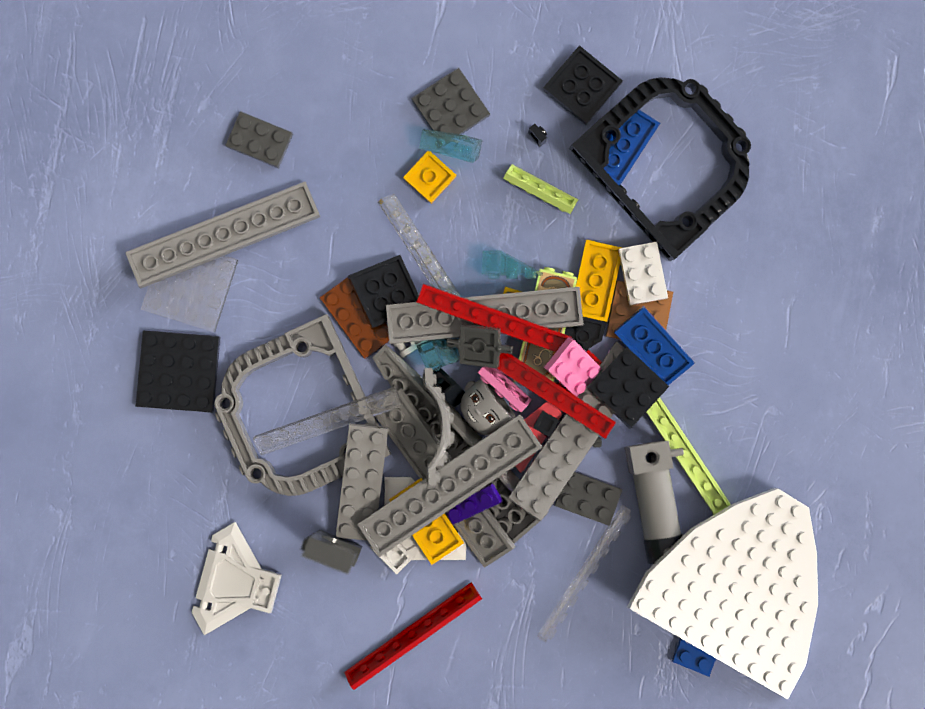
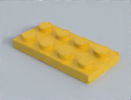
M591 240L585 241L575 286L580 287L583 317L607 323L620 266L618 250L622 247Z
M422 478L418 479L417 481H415L414 483H412L411 485L397 493L395 496L390 498L389 501H393L398 496H400L401 494H403L404 492H406L407 490L421 482ZM445 513L412 535L431 565L464 544Z

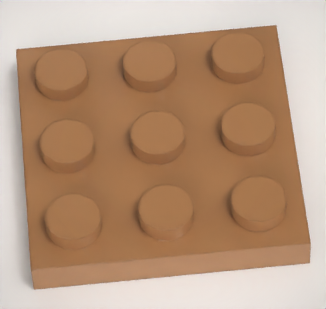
M617 280L606 337L621 340L614 333V330L643 306L666 330L673 292L667 291V299L629 306L625 282Z

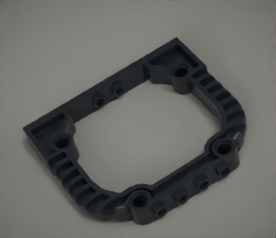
M659 77L649 79L636 86L569 147V150L652 242H657L658 249L669 261H672L698 239L744 193L749 181L750 162L747 153L751 150V142L746 137V132L734 123L732 116L725 113L721 108V104L708 94L709 92L704 85H700L694 79H687L682 82L674 78ZM685 87H689L692 94L686 93ZM670 97L680 107H691L722 141V155L730 164L728 178L721 189L695 213L687 211L678 215L674 221H659L653 224L639 209L640 205L634 199L631 200L627 195L626 189L622 185H618L603 168L609 164L610 148L620 140L621 133L619 128L645 104L657 98ZM611 133L613 141L607 140L605 134ZM736 143L741 145L742 151L737 150ZM683 218H687V219H688V221H689V226H688V227H686V226L683 225V223H682Z

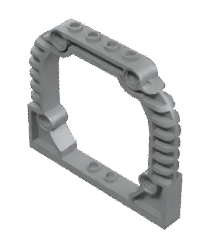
M327 314L284 333V335L249 350L236 358L225 373L221 386L222 394L218 395L215 399L216 418L219 423L222 422L225 428L223 433L233 446L231 447L233 456L235 458L238 457L240 462L238 466L243 476L246 475V478L251 483H262L269 490L281 495L297 496L306 494L343 477L347 443L341 446L339 457L301 475L289 477L276 474L269 461L258 458L239 415L243 408V399L239 389L246 377L254 371L293 353L303 358L310 356L313 351L330 357L337 355L345 372L342 375L347 386L351 385L353 390L350 393L355 403H359L367 421L363 425L379 426L331 319ZM304 342L307 344V349L301 353L298 351V346ZM228 398L230 406L225 409L222 406V401ZM387 444L385 457L391 455V452ZM256 468L262 472L259 479L253 476V471Z

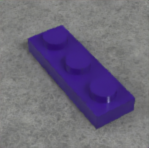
M494 484L480 489L447 511L446 514L452 525L501 503L503 500Z

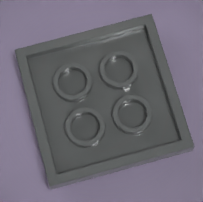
M457 68L412 98V101L443 146L490 116L489 111L460 68Z

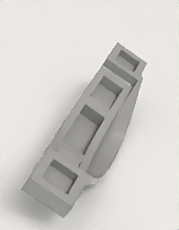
M424 368L423 391L429 392L436 406L440 423V442L435 457L426 468V489H434L437 486L436 483H440V473L436 469H442L444 463H447L446 449H449L451 443H454V432L450 429V424H453L454 419L453 412H450V406L445 405V394L441 393V387H433L436 386V374H433V368Z

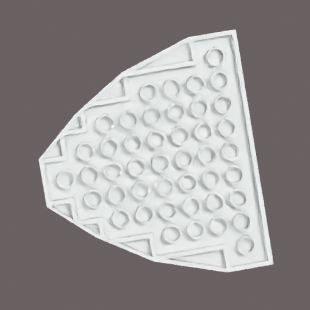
M777 488L733 503L692 527L646 571L627 607L788 699L807 663L818 607L817 551L809 507Z

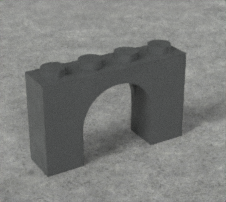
M319 530L304 539L301 550H303V557L348 574L351 567L356 565L363 546L342 538H336L335 535Z

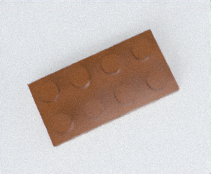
M348 277L320 297L364 359L389 342L388 325L386 323L371 329Z

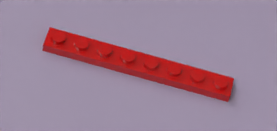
M423 284L417 300L418 304L485 327L501 328L502 334L555 353L568 337L571 338V336L425 284Z
M500 354L499 367L496 369L604 439L607 438L616 424L614 420L513 355Z
M471 582L346 670L344 673L350 687L355 690L482 600L474 584Z

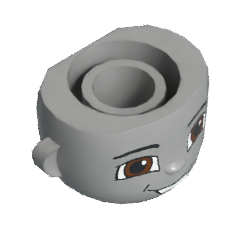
M481 379L477 382L469 381L465 386V393L461 398L460 407L464 418L475 431L481 435L489 436L516 417L510 406L502 397L496 394L495 388L490 383L486 384Z

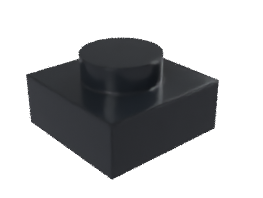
M533 124L529 128L528 134L541 147L546 143L547 133L541 126L538 127L536 124Z
M541 411L533 428L551 437L559 420Z

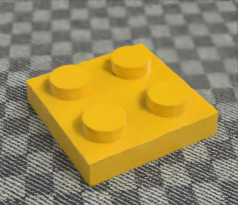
M428 150L403 179L432 204L457 175Z

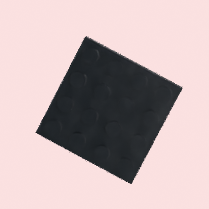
M143 330L135 407L213 413L221 337Z

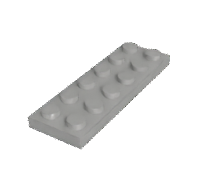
M349 423L336 538L367 540L357 524L378 511L388 427Z

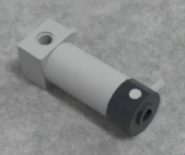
M663 440L624 447L628 471L630 474H633L644 535V546L647 563L655 564L683 536L680 531L669 469L674 468L672 457L682 456L684 452L682 448L670 450L669 441ZM648 452L651 454L649 462L646 461V454Z

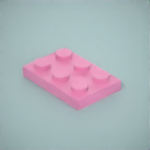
M570 337L565 340L544 366L555 379L576 397L585 391L586 387L602 369Z
M482 367L478 372L481 375V380L486 384L490 383L495 388L496 394L502 398L505 397L515 411L519 410L522 412L532 399L498 369Z

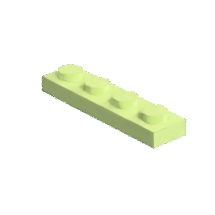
M513 164L503 178L510 184L524 189L527 193L533 194L544 202L550 203L571 214L578 201L575 197Z

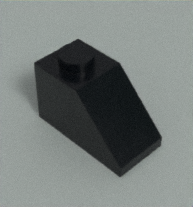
M437 365L433 369V374H436V386L433 387H441V393L445 394V400L455 408L461 403V398L465 391Z

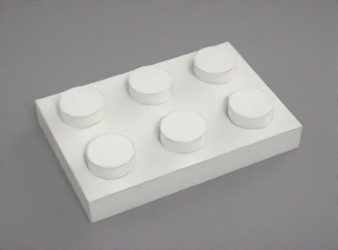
M657 242L620 248L618 252L629 306L667 299L668 294Z

